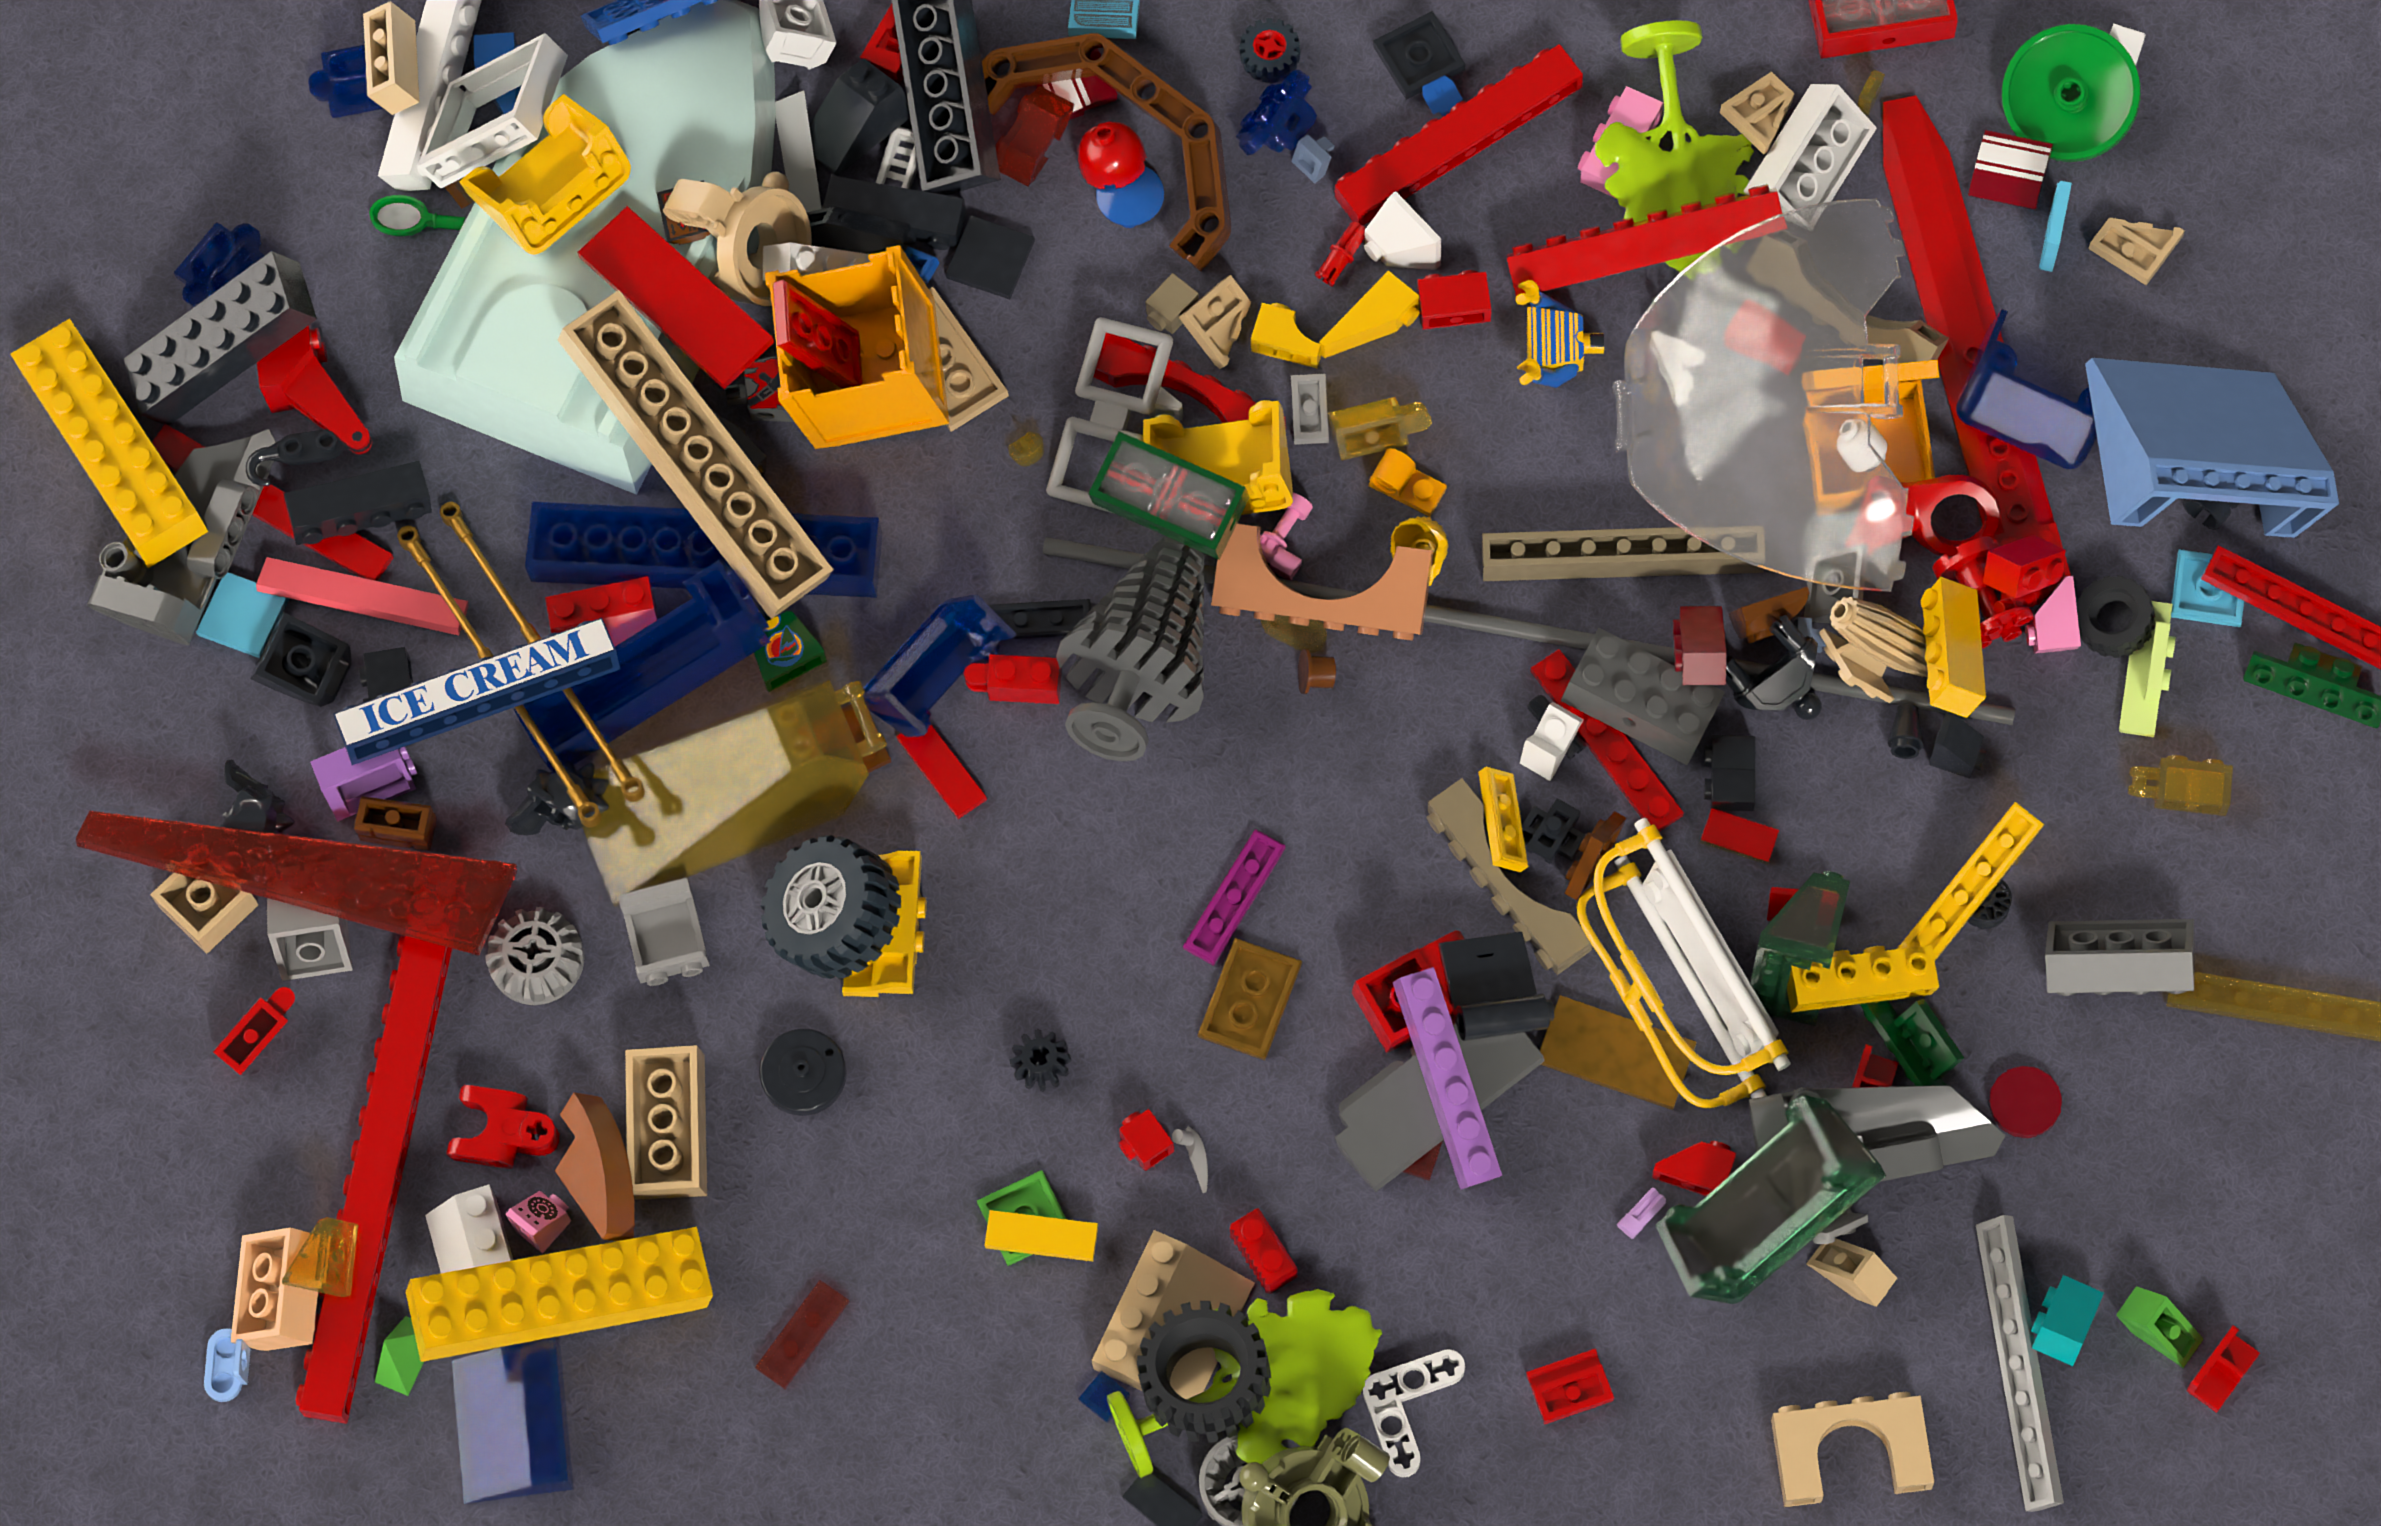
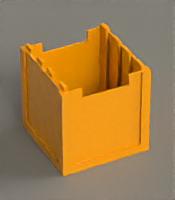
M900 245L888 247L885 252L868 255L871 261L868 263L801 276L797 269L782 273L779 270L765 273L766 286L771 294L775 339L776 323L773 283L785 280L859 331L863 385L841 389L778 347L776 339L781 388H777L779 402L815 449L841 446L950 424L935 299Z

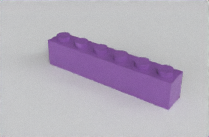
M1434 967L1397 979L1393 982L1395 992L1460 1190L1501 1177L1502 1173Z

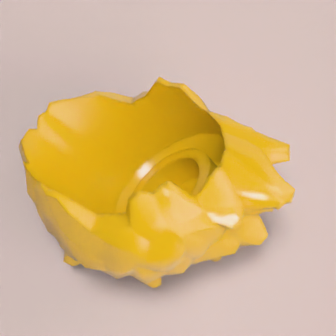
M1418 516L1416 518H1409L1400 522L1399 526L1395 527L1391 535L1390 552L1392 558H1394L1397 546L1434 551L1429 586H1431L1434 578L1439 574L1448 553L1446 533L1437 521H1432L1430 516L1427 518L1425 516L1422 518Z

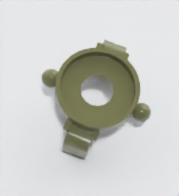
M1344 1428L1334 1439L1325 1435L1318 1447H1292L1274 1454L1262 1464L1258 1462L1248 1463L1241 1469L1239 1474L1241 1485L1246 1489L1242 1501L1243 1526H1291L1289 1523V1512L1293 1502L1300 1494L1310 1490L1321 1491L1328 1499L1330 1516L1325 1526H1372L1369 1520L1368 1495L1361 1477L1369 1482L1376 1481L1388 1466L1390 1455L1349 1428Z

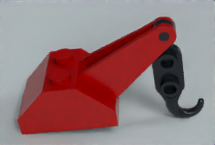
M311 324L258 361L257 370L259 388L271 413L289 411L295 408L322 428V430L290 434L269 447L255 450L249 456L245 469L248 479L253 484L259 486H270L271 484L269 479H262L256 474V467L263 461L272 460L288 465H301L335 459L345 449H349L355 454H364L372 447V438L369 431L322 367V363L328 361L325 342H321L319 329L313 328Z

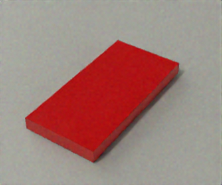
M785 280L773 283L777 346L841 389L863 385L859 331Z

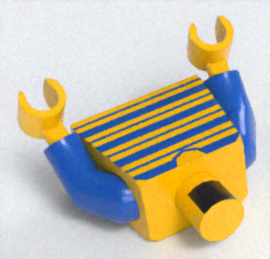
M1532 280L1524 281L1518 285V288L1523 289L1526 294L1521 293L1517 295L1516 302L1519 305H1525L1530 302L1532 306L1527 307V359L1517 366L1518 370L1526 372V374L1519 378L1522 385H1528L1533 381L1536 384L1557 388L1574 378L1578 372L1583 371L1584 354H1604V333H1583V315L1575 313L1573 309L1540 292L1538 285Z

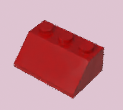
M648 576L545 597L551 633H560L577 627L582 622L602 618L616 649L619 663L665 654L653 588Z

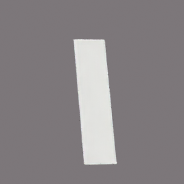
M803 90L776 101L775 111L784 168L789 182L788 190L800 200L806 212H811L822 208L806 99Z

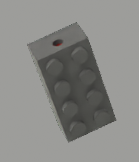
M1598 627L1569 681L1561 701L1688 765L1725 691L1713 685H1683L1682 672H1675L1674 665Z

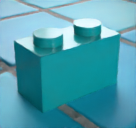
M2063 1275L2057 1288L2049 1287L2042 1304L2043 1307L2048 1308L2046 1314L2039 1311L2031 1329V1332L2037 1334L2032 1349L2073 1366L2104 1292Z

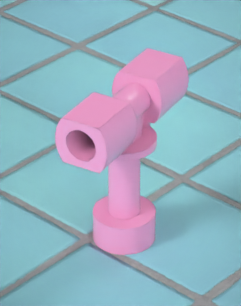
M1293 493V503L1289 507L1284 508L1285 513L1272 533L1264 531L1260 535L1262 551L1266 561L1270 563V568L1275 574L1288 580L1293 579L1301 567L1302 559L1286 551L1287 544L1283 540L1298 518L1305 520L1313 508L1307 499L1297 493Z

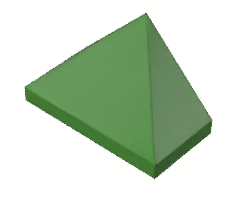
M405 1316L384 1340L375 1383L406 1396L409 1395L424 1363L420 1360L410 1317Z

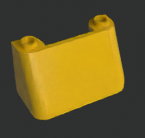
M565 94L556 99L544 113L543 123L549 135L498 177L489 167L481 166L472 170L459 181L465 192L522 249L533 255L545 251L623 185L631 171L630 162L609 127Z
M1262 400L1257 402L1249 409V420L1185 429L1179 420H1176L1171 415H1159L1155 418L1143 420V442L1245 486L1250 498L1241 515L1280 510L1289 507L1293 503V488L1284 414L1279 400Z

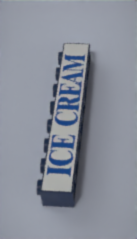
M602 618L593 621L582 622L577 627L560 633H551L543 639L526 645H517L511 650L493 657L481 658L476 663L468 666L450 669L444 674L426 681L414 682L409 687L398 691L383 693L370 701L347 706L342 711L333 713L351 765H355L620 669L616 649Z

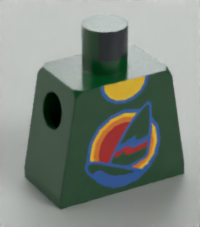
M761 606L752 612V616L758 626L747 634L768 693L827 662L822 646L792 611H786L772 619Z

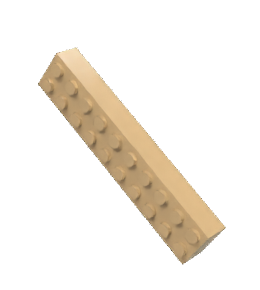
M620 290L562 329L558 342L771 619L828 578L833 568Z

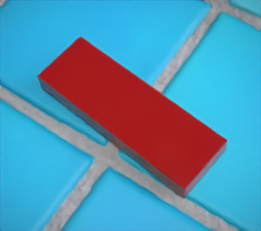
M923 717L896 736L898 742L958 820L987 800L985 794L926 717Z

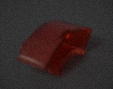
M1041 86L1030 95L1026 94L1018 105L1017 112L1019 115L1008 134L1002 136L995 146L999 172L1028 187L1037 178L1049 158L1043 155L1053 139L1061 140L1075 104Z

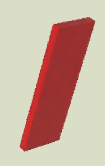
M628 206L577 252L582 261L615 291L620 290L626 300L723 389L730 385L774 343L773 337Z

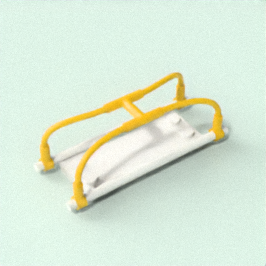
M1642 818L1634 824L1638 831L1636 835L1615 844V847L1606 852L1599 860L1594 872V885L1582 893L1577 903V916L1580 925L1610 972L1609 977L1640 1031H1644L1665 1073L1683 1098L1697 1107L1715 1108L1721 1105L1728 1106L1745 1097L1754 1099L1767 1096L1764 1092L1765 1084L1759 1074H1754L1752 1070L1766 1063H1774L1778 1071L1785 1069L1791 1064L1786 1056L1788 1050L1781 1039H1776L1779 1034L1778 1030L1672 850H1665L1661 843L1662 836L1656 826L1651 825L1647 818ZM1640 848H1648L1655 860L1644 883L1640 880L1642 874L1634 862L1631 863L1626 856ZM1618 855L1621 856L1614 861L1618 871L1603 878L1607 864ZM1621 885L1629 887L1732 1065L1721 1066L1706 1061L1694 1052L1681 1037L1663 1009L1664 1003L1639 963V960L1633 950H1629L1611 916L1604 892ZM1593 895L1596 896L1602 918L1621 953L1620 958L1634 981L1632 985L1624 976L1621 969L1618 970L1588 921L1586 904ZM1643 996L1651 1012L1656 1013L1667 1033L1688 1059L1710 1073L1719 1075L1737 1073L1742 1083L1720 1093L1719 1097L1713 1099H1702L1690 1092L1671 1065L1652 1028L1653 1023L1642 1006L1640 998Z

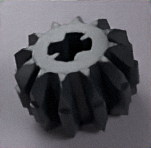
M1039 1029L1035 1030L1036 1039L1033 1040L1027 1034H1023L1021 1038L1024 1046L1014 1044L1012 1047V1051L1016 1056L1010 1059V1066L1016 1068L1014 1072L1015 1079L1017 1081L1025 1079V1087L1027 1089H1031L1035 1081H1038L1039 1089L1042 1092L1046 1090L1045 1081L1050 1080L1053 1086L1058 1087L1060 1083L1056 1074L1059 1076H1068L1069 1074L1065 1064L1071 1062V1055L1064 1052L1067 1048L1066 1042L1064 1040L1056 1042V1034L1054 1032H1050L1044 1039ZM1041 1054L1042 1058L1046 1055L1047 1063L1040 1066L1039 1062L1034 1065V1057Z

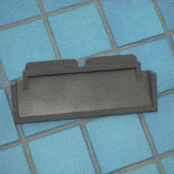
M1454 1015L1451 1017L1481 1110L1545 1061L1543 1055L1525 1032L1462 1041L1457 1030ZM1414 1047L1411 1049L1412 1057L1405 1063L1402 1061L1392 1062L1339 1104V1116L1342 1123L1346 1126V1129L1334 1137L1339 1151L1375 1192L1444 1140Z

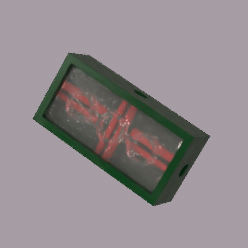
M1118 431L1088 493L1093 504L1219 560L1250 498L1245 486Z

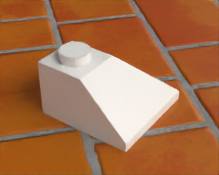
M1395 191L1365 229V251L1375 262L1381 260L1387 267L1436 270L1441 266V238Z

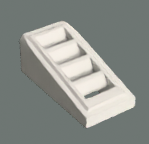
M898 127L890 134L876 183L884 184L886 177L902 181L901 188L911 189L918 171L915 144L913 150L900 147L899 144L900 141L914 144L913 131ZM899 153L910 156V161L905 162L894 159L895 154ZM893 165L907 170L906 174L902 175L889 171V169Z

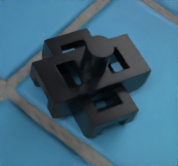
M1558 798L1548 813L1534 806L1522 824L1523 834L1531 838L1526 851L1531 854H1537L1549 864L1552 863L1557 854L1572 861L1586 834L1574 828L1579 820L1581 811ZM1558 813L1569 820L1566 822L1565 820L1557 817L1556 815ZM1537 818V819H1538L1537 822L1535 823V825L1533 826V828H1531L1533 822H1534L1535 819ZM1543 834H1544L1545 836L1551 838V839L1554 840L1555 842H1553V841L1549 840L1548 838L1544 837ZM1569 836V837H1570L1569 840L1567 841V843L1565 844V846H1563L1564 842L1566 841L1567 837Z

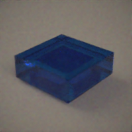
M1101 1371L1078 1400L1104 1422L1108 1423L1113 1416L1107 1401V1395L1120 1391L1127 1400L1130 1393Z

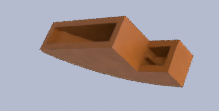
M573 1092L560 1116L575 1135V1139L555 1169V1172L602 1239L610 1241L634 1238L635 1228L634 1194L628 1156L620 1131L602 1097Z

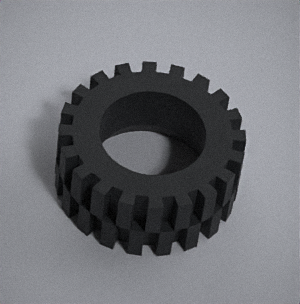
M1200 1301V1309L1192 1310L1190 1302L1181 1304L1182 1314L1175 1316L1171 1309L1163 1314L1165 1324L1161 1327L1154 1321L1148 1328L1151 1340L1143 1337L1140 1349L1142 1356L1137 1355V1367L1146 1405L1150 1412L1153 1411L1155 1420L1162 1427L1168 1423L1170 1433L1177 1437H1180L1182 1431L1185 1430L1188 1441L1199 1442V1434H1206L1208 1443L1217 1442V1433L1221 1431H1226L1228 1438H1231L1238 1434L1236 1429L1238 1423L1241 1422L1247 1429L1254 1422L1252 1411L1254 1410L1261 1414L1265 1407L1263 1396L1269 1397L1271 1370L1264 1340L1260 1338L1259 1330L1254 1323L1248 1325L1247 1316L1238 1310L1234 1317L1232 1316L1230 1305L1220 1302L1218 1311L1212 1310L1210 1301ZM1199 1348H1217L1232 1355L1240 1365V1375L1233 1389L1224 1397L1207 1403L1192 1402L1178 1395L1170 1385L1171 1374L1177 1362L1187 1353Z

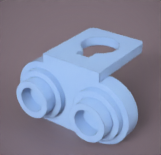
M232 1329L216 1331L210 1337L207 1345L204 1388L207 1394L218 1402H227L234 1399L239 1394L242 1385L248 1384L251 1349L243 1339H237L236 1344L231 1343Z

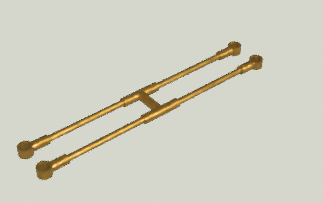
M455 502L443 504L439 512L443 522L451 526L460 541L467 545L521 627L520 632L528 644L542 639L534 626L527 622L472 539L473 534L462 519L459 505ZM451 510L456 511L453 516H446L447 512ZM412 526L402 527L397 534L401 547L409 551L417 564L424 568L475 646L479 659L493 657L494 655L490 649L484 646L431 565V559L420 543L421 539L417 530ZM413 535L411 540H404L406 536ZM569 687L562 690L611 763L610 768L621 783L625 799L630 802L640 801L645 795L641 780L633 777L623 761L617 758L572 688ZM524 705L514 707L567 787V794L578 809L581 823L586 827L597 826L602 818L598 806L590 802L580 786L573 782ZM631 787H638L636 791L628 792ZM595 812L592 817H585L587 813Z

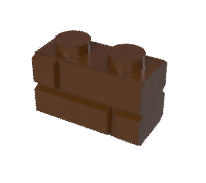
M361 796L354 830L358 834L360 841L405 848L414 846L415 849L430 851L437 817L433 813L432 807L428 805Z

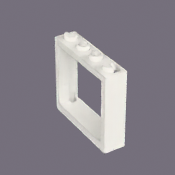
M544 33L450 82L417 167L438 187L443 188L465 177L477 167L486 166L538 140L543 126L544 113L551 104L568 55ZM464 85L467 88L466 91L461 90L459 86ZM521 86L512 111L468 133L478 107Z

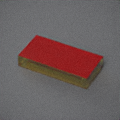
M1711 808L1700 843L1768 865L1780 830Z

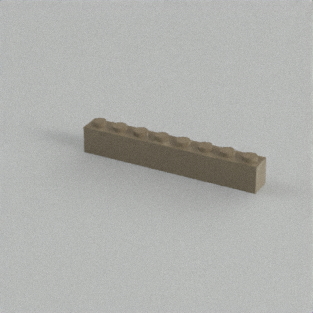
M1764 525L1482 533L1483 581L1764 573L1766 561Z

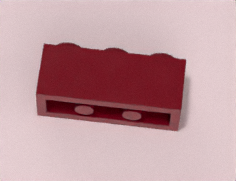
M1680 606V619H1673L1675 672H1682L1683 685H1726V644L1722 606Z

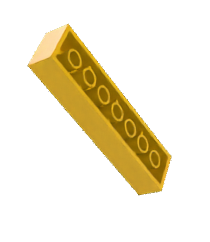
M70 318L10 354L148 568L208 532L196 509Z
M697 1227L413 1278L409 1281L406 1297L420 1360L424 1362L695 1311L708 1307L713 1297V1292Z

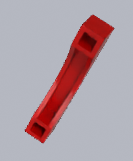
M1106 333L1093 377L1114 388L1128 385H1147L1157 349L1150 345L1141 346L1129 338ZM1168 359L1161 387L1171 388L1191 396L1204 404L1222 423L1249 420V409L1256 402L1247 393L1241 390L1232 391L1222 386V383L1211 375L1202 376L1193 372L1192 368L1185 362L1180 360H1174L1173 362ZM1284 417L1285 430H1286V417Z

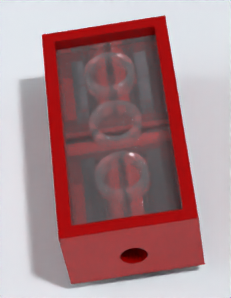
M1808 0L1820 59L1952 39L1955 37L1958 23L1954 0Z

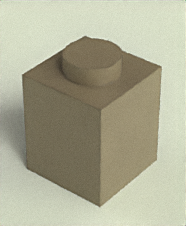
M1172 273L1146 300L1147 320L1157 330L1162 331L1165 328L1173 334L1183 324L1179 316L1199 300L1198 292Z

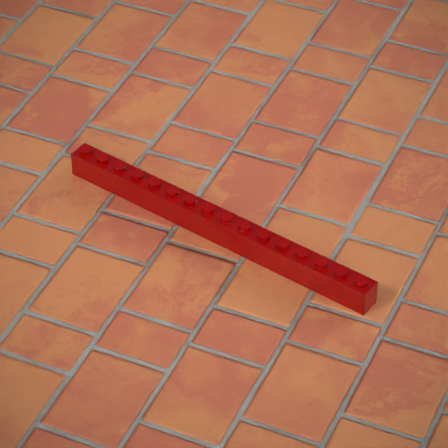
M423 858L421 868L416 869L413 875L412 889L415 890L413 903L408 902L405 910V923L408 924L406 935L400 936L398 941L397 956L400 957L398 970L394 969L390 977L389 988L390 991H393L390 1004L386 1003L382 1012V1024L385 1025L383 1037H378L375 1043L374 1057L377 1059L375 1072L370 1071L367 1079L366 1090L370 1093L367 1106L363 1105L360 1110L359 1126L362 1127L360 1139L355 1140L352 1146L351 1160L354 1161L352 1175H346L343 1186V1194L347 1196L344 1209H339L336 1217L335 1228L339 1233L336 1244H331L328 1252L327 1261L328 1265H331L328 1279H323L320 1288V1300H323L321 1313H316L313 1348L308 1349L305 1354L304 1370L307 1371L305 1384L299 1385L296 1394V1406H299V1411L304 1417L348 1423L469 878V873L464 864Z

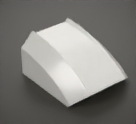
M759 0L762 39L765 51L772 63L779 61L804 66L810 70L827 62L837 42L823 0Z

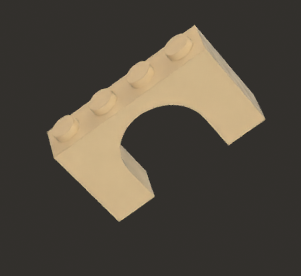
M1898 1392L1890 1394L1887 1400L1874 1401V1397L1864 1396L1852 1400V1404L1837 1405V1401H1823L1815 1404V1408L1801 1410L1799 1405L1779 1408V1413H1773L1771 1423L1784 1507L1822 1502L1823 1490L1818 1464V1446L1827 1434L1844 1426L1862 1427L1880 1438L1888 1452L1895 1494L1932 1490L1934 1477L1921 1396L1911 1397L1910 1392Z

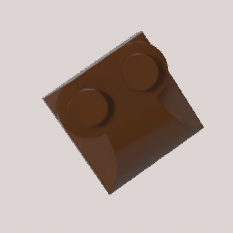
M1807 586L1741 607L1728 615L1739 639L1747 637L1750 644L1774 635L1769 629L1776 620L1780 624L1782 623L1780 617L1787 615L1789 620L1795 617L1806 604L1810 592Z

